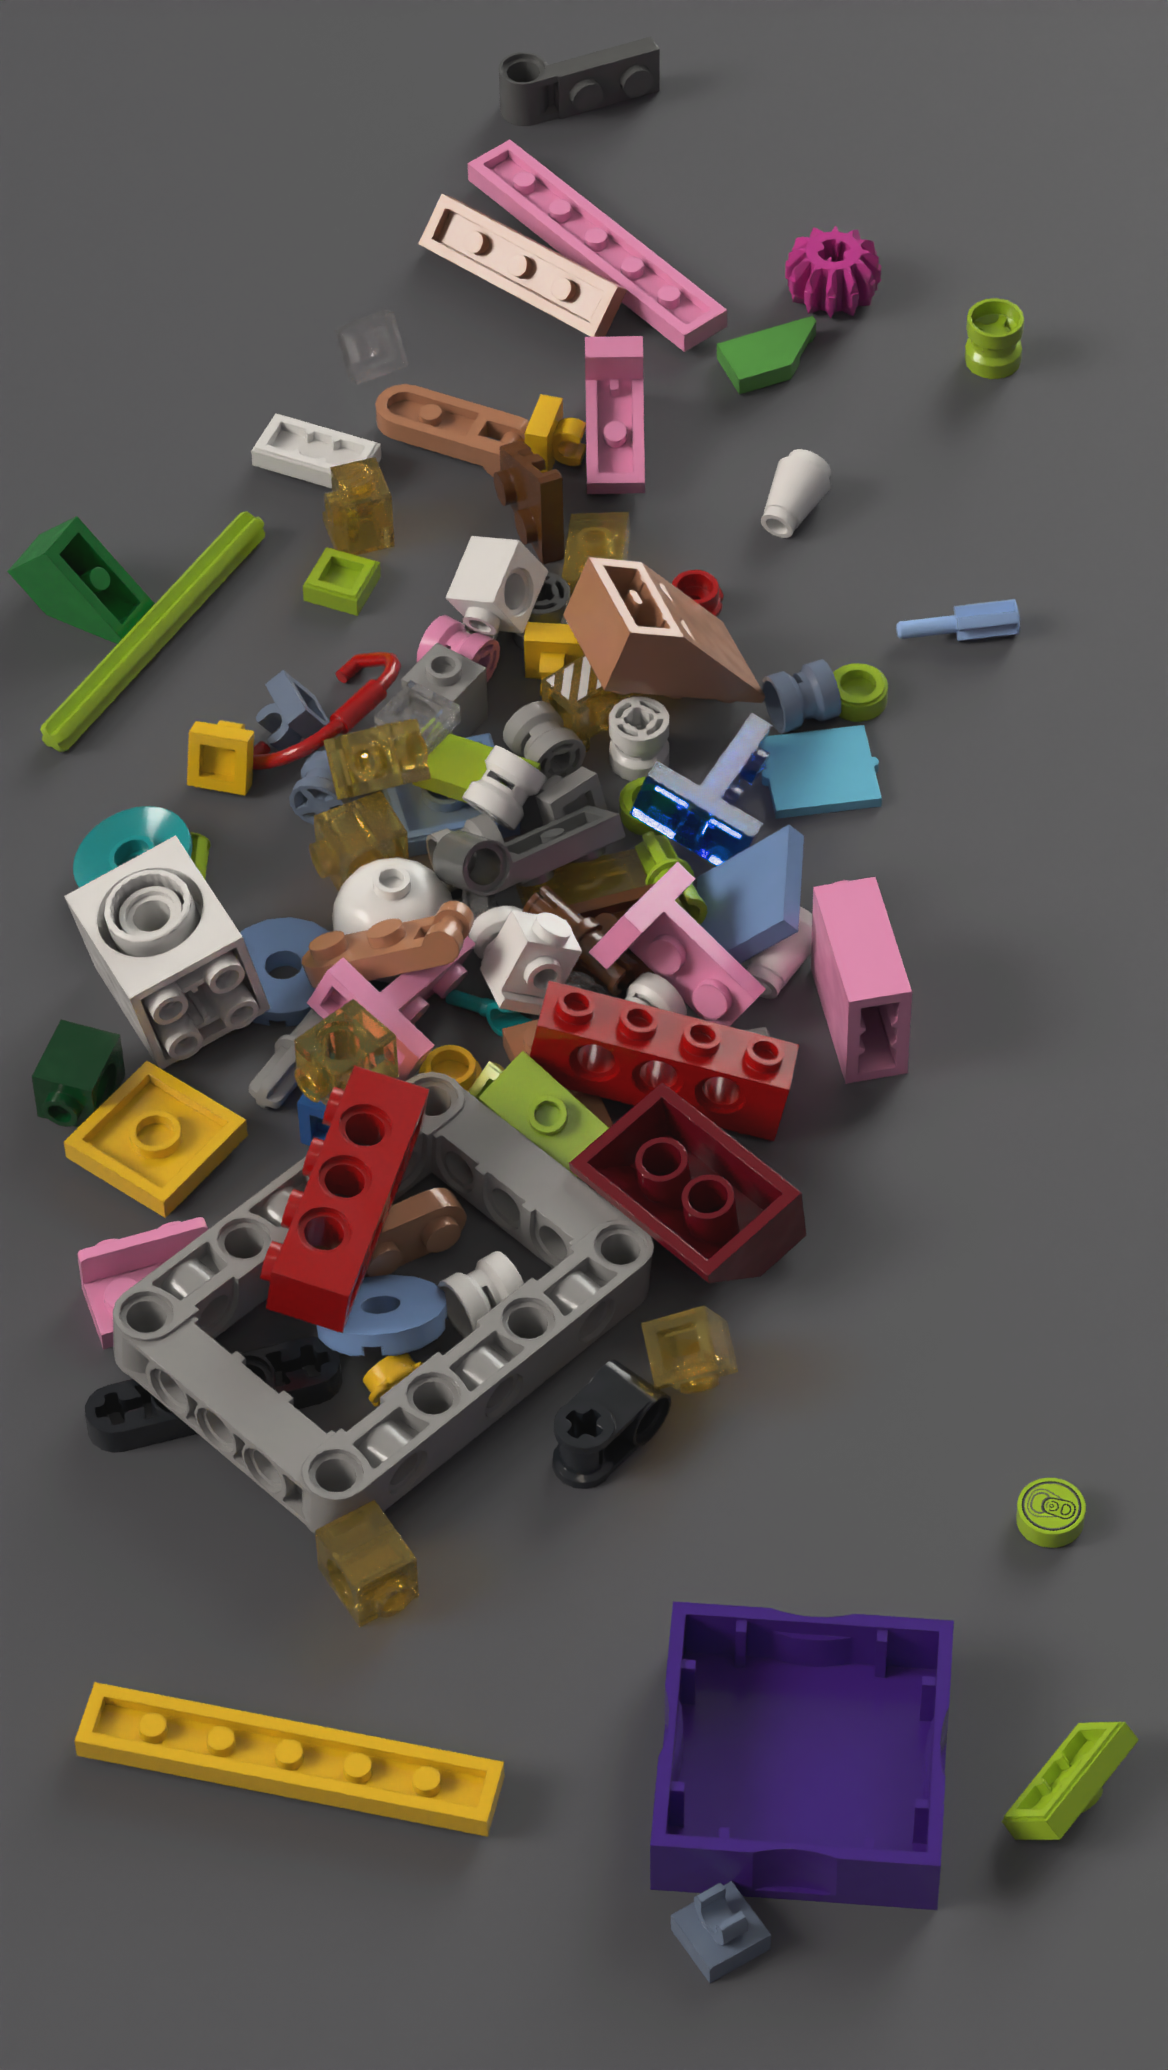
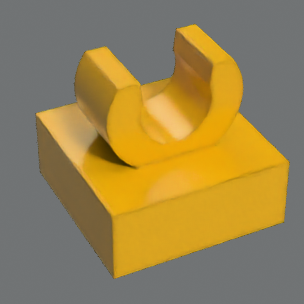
M540 394L524 433L525 443L531 448L533 454L537 453L545 459L546 470L540 472L551 471L555 460L568 466L581 465L586 452V444L580 442L586 430V422L571 417L563 419V398Z
M527 622L524 634L525 678L541 679L540 696L564 697L561 694L564 669L574 663L571 681H580L585 654L568 624ZM553 675H555L554 686L546 681Z
M220 720L218 724L195 721L189 730L187 786L245 796L252 786L254 731L246 730L245 724Z

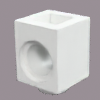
M471 536L446 599L464 616V624L478 633L485 635H495L497 631L523 633L548 570L520 540Z

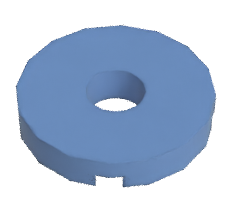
M286 917L266 919L240 932L271 1008L256 1017L252 1022L270 1026L269 1020L285 1021L287 1027L297 1026L311 1010L307 1001L315 991V988L310 985L301 963L302 957L309 951V944L312 940L330 931L312 921ZM280 966H291L300 971L289 979H277L269 975L270 971Z
M381 1275L364 1277L343 1333L317 1325L318 1339L334 1351L360 1357L359 1355L365 1356L364 1347H381L382 1355L389 1356L401 1355L421 1349L438 1339L446 1329L445 1318L448 1320L445 1292L435 1283L414 1276Z

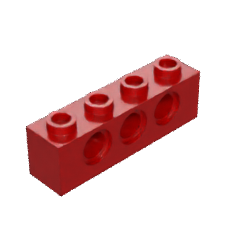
M549 981L530 1057L564 1088L634 1106L663 1082L718 1127L774 1141L789 1094L799 1044Z
M355 1065L345 1090L338 1087L333 1088L322 1124L330 1126L325 1140L313 1138L302 1169V1175L309 1177L305 1190L303 1192L293 1188L284 1210L281 1227L289 1229L283 1244L272 1241L263 1262L260 1279L270 1282L266 1309L343 1333L422 1130L430 1089ZM356 1143H363L369 1146H361ZM334 1194L347 1195L349 1198L339 1197ZM313 1246H324L330 1250H320Z

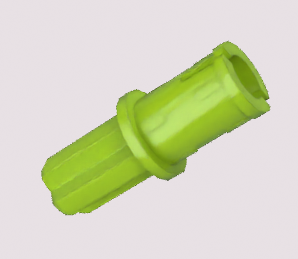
M653 831L642 835L643 841L636 845L634 850L647 876L645 880L646 885L656 883L677 861L694 877L692 868L688 862L679 859L666 835L655 836ZM692 882L675 901L701 925L708 913L707 906Z

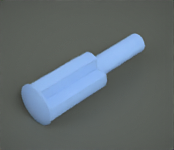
M1010 599L954 606V615L899 621L896 625L897 637L900 639L956 633L957 641L959 642L1018 635L1020 630V614L1016 600Z

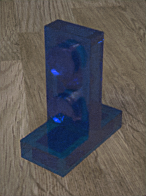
M751 713L700 786L657 761L647 774L629 814L716 866L754 845L764 823L737 808L745 792V789L739 785L743 780L753 784L767 763L771 753L762 747L773 725Z

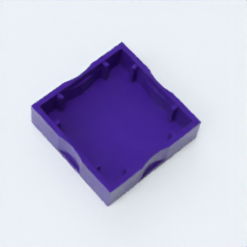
M673 1601L665 1680L663 1748L658 1756L650 1840V1890L702 1893L718 1883L725 1885L732 1881L741 1895L745 1897L938 1910L954 1620L866 1614L810 1617L795 1615L773 1608Z

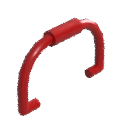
M389 652L354 655L336 671V677L340 682L347 683L362 668L385 667L383 673L376 680H369L330 716V722L300 743L284 750L270 753L271 750L268 744L264 741H259L254 746L253 770L272 769L288 765L323 747L340 733L347 734L387 697V690L395 682L401 669L397 656Z

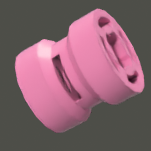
M447 615L439 616L431 623L420 641L417 651V662L436 643H439L486 667L488 682L499 660V642L485 634L478 632L470 634L466 632L463 623Z

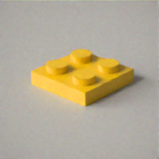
M146 1061L64 1141L65 1154L69 1160L166 1218L248 1136L247 1122L243 1117L151 1062Z

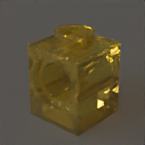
M382 791L314 815L316 842L309 844L311 860L318 875L322 879L330 877L338 892L347 878L363 865L386 858L399 857L409 860L407 831Z
M354 999L294 1040L297 1068L294 1076L301 1091L313 1102L321 1101L327 1106L334 1087L345 1090L354 1065L393 1078L399 1076L396 1035Z
M375 1500L315 1530L318 1569L359 1627L379 1617L387 1618L396 1615L410 1601L419 1597L417 1558Z

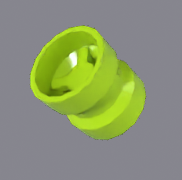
M993 298L977 302L969 309L967 315L966 330L969 338L965 345L966 366L972 373L983 378L1001 379L1010 376L1019 369L1022 359L1020 340L1024 330L1023 312L1016 304L1004 299Z

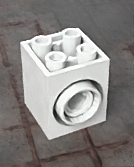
M176 835L64 896L96 970L159 1068L164 1069L178 1060H184L193 1056L200 1048L234 1029H240L249 1025L256 1017L271 1009L242 935Z

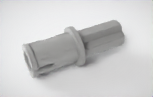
M312 1008L290 1035L280 1036L274 1045L275 1054L249 1084V1093L256 1099V1104L263 1109L269 1107L279 1108L305 1076H313L320 1065V1057L339 1035Z

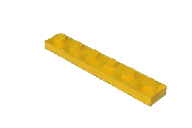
M94 1682L74 1740L76 1754L80 1757L488 1837L505 1777L503 1761Z

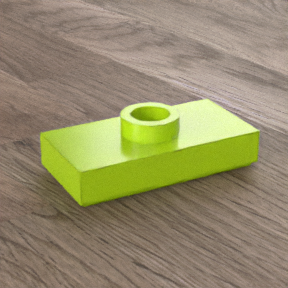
M524 1051L478 1097L480 1102L569 1171V1162L609 1129L607 1125Z
M1126 1722L1078 1723L1007 1811L1001 1822L1015 1840H1060L1079 1815L1097 1803L1103 1793L1102 1786L1139 1739Z

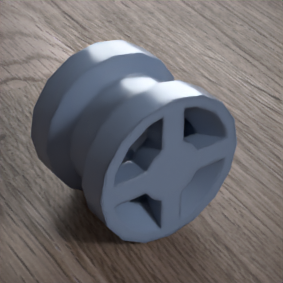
M327 750L315 751L308 755L302 766L301 779L296 782L289 796L290 806L302 820L314 826L323 828L337 827L344 823L351 809L350 799L355 797L361 786L362 773L357 765L348 757Z

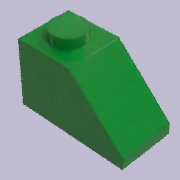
M78 516L39 534L7 571L47 616L116 644L125 637L155 604Z

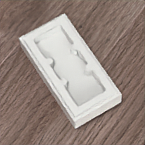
M275 413L251 450L253 466L332 489L355 463L366 461L339 489L342 492H345L372 464L374 471L382 458L381 443ZM344 466V467L334 476V474H333V468ZM369 477L352 493V495H359Z

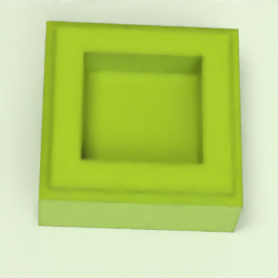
M326 547L303 585V599L306 602L358 616L381 577L380 562Z

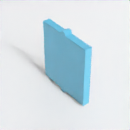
M864 725L759 738V746L765 768L762 771L761 782L764 786H769L776 819L881 807L882 797L876 776L879 770V760L871 756Z

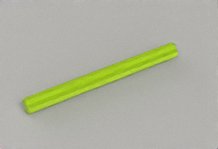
M248 511L239 513L41 725L42 741L47 747H53L58 752L67 751L265 538V531L263 529L265 523L259 516L254 517Z

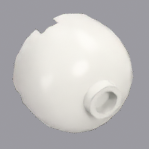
M399 857L378 859L358 868L341 886L333 906V931H342L346 935L368 930L373 925L387 919H400L403 923L435 916L443 903L453 901L450 891L436 873L418 861ZM401 974L375 980L392 983Z

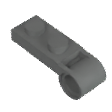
M651 36L550 65L541 56L530 52L513 53L505 57L499 64L500 114L505 121L517 126H531L556 118L563 119L660 91V49Z
M587 805L504 844L462 830L452 831L443 836L437 843L433 853V868L438 878L445 884L481 896H489L517 883L522 887L542 884L554 876L553 870L570 862L582 863L594 860L606 852L605 846L626 836L618 813ZM476 852V865L472 872L468 874L469 860Z

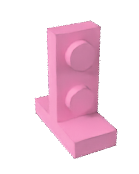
M643 336L585 337L587 494L645 493Z
M677 861L617 921L589 953L607 970L629 948L655 974L666 979L675 987L684 1002L699 1017L706 1021L730 1027L766 988L675 901L695 880Z
M467 936L454 962L401 974L381 992L343 957L327 970L307 1001V1004L360 1055L368 1056L377 1063L389 1066L390 1077L407 1081L414 1077L435 1046L413 1024L428 1009L430 1004L426 1000L431 995L436 993L443 999L465 978L468 971L462 964L476 943Z

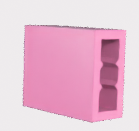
M876 877L852 881L843 880L833 884L813 887L811 972L845 1084L908 1073L912 990Z

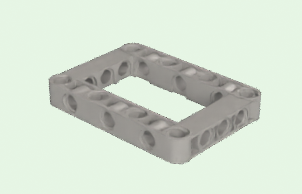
M420 1073L406 1081L430 1090L423 1127L394 1201L430 1173H433L549 1265L552 1270L538 1281L533 1277L476 1321V1330L446 1354L442 1355L437 1352L380 1397L379 1407L347 1432L341 1428L336 1433L332 1430L325 1433L293 1406L292 1396L284 1390L281 1393H277L246 1367V1358L238 1351H235L233 1354L229 1353L214 1340L268 1298L270 1282L260 1279L261 1269L271 1242L276 1241L283 1244L289 1229L281 1227L282 1217L293 1188L303 1192L309 1180V1177L302 1175L306 1157L124 1292L115 1302L113 1309V1352L115 1362L121 1371L133 1378L302 1521L311 1532L323 1538L334 1540L348 1538L362 1530L640 1306L648 1296L654 1250L652 1237L615 1206L461 1087L455 1079L442 1073ZM356 1143L361 1146H369L363 1143ZM334 1194L339 1197L349 1198L347 1195Z

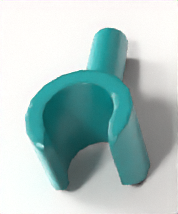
M455 989L446 996L447 1004L487 1017L492 1030L501 1037L502 1029L532 1021L529 1018H525L520 1012L500 1009L496 1000L481 998Z

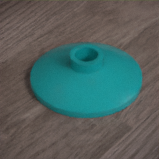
M141 806L118 812L96 825L79 845L73 862L74 879L80 888L175 835L191 858L193 844L190 831L177 814L165 808Z

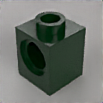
M60 1020L32 1075L37 1116L49 1119L60 1126L79 1127L120 1087L125 1077L121 1036L116 1033Z

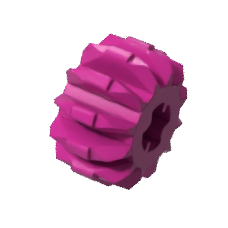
M836 225L831 232H823L813 227L810 237H798L795 239L794 247L789 252L788 260L785 263V278L788 279V287L792 294L793 302L804 303L808 314L819 310L827 311L831 319L836 311H843L853 316L857 306L871 305L872 297L875 295V291L878 290V283L881 282V265L879 264V256H877L874 247V241L862 240L858 229L843 233L839 232Z

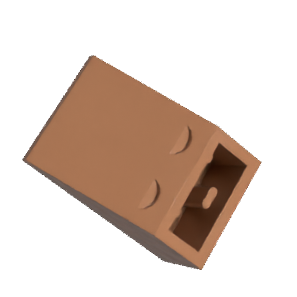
M588 557L563 615L605 691H612L622 695L630 693L664 695L673 699L683 697L715 699L724 703L736 701L763 703L765 694L723 621L642 562Z

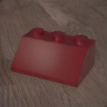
M663 1082L569 1162L570 1171L708 1283L761 1277L807 1236L802 1193Z

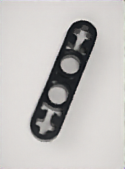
M318 1337L295 1339L240 1353L246 1358L247 1368L277 1393H281L283 1390L293 1397V1406L297 1409L318 1405L332 1399L339 1392L342 1385L340 1353L327 1347ZM315 1365L316 1370L321 1372V1374L309 1377L307 1371L302 1369V1367ZM282 1371L283 1382L286 1385L277 1386L275 1372ZM134 1379L97 1389L89 1396L85 1405L88 1436L95 1446L104 1451L112 1453L125 1452L198 1434L172 1411L164 1407L159 1400ZM151 1402L153 1417L146 1418L143 1404ZM120 1412L125 1422L112 1425L108 1414Z

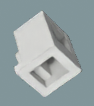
M511 910L480 970L500 1009L540 1015L548 982L553 981L564 984L582 950L565 919L547 912L532 914Z

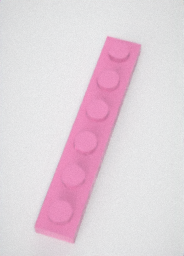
M509 139L467 163L468 180L560 254L627 289L622 303L683 352L727 327L726 308Z

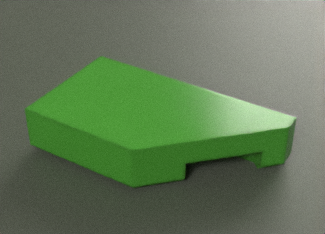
M812 315L717 343V360L738 394L792 379L800 365V357L807 344L813 342L816 336V319Z

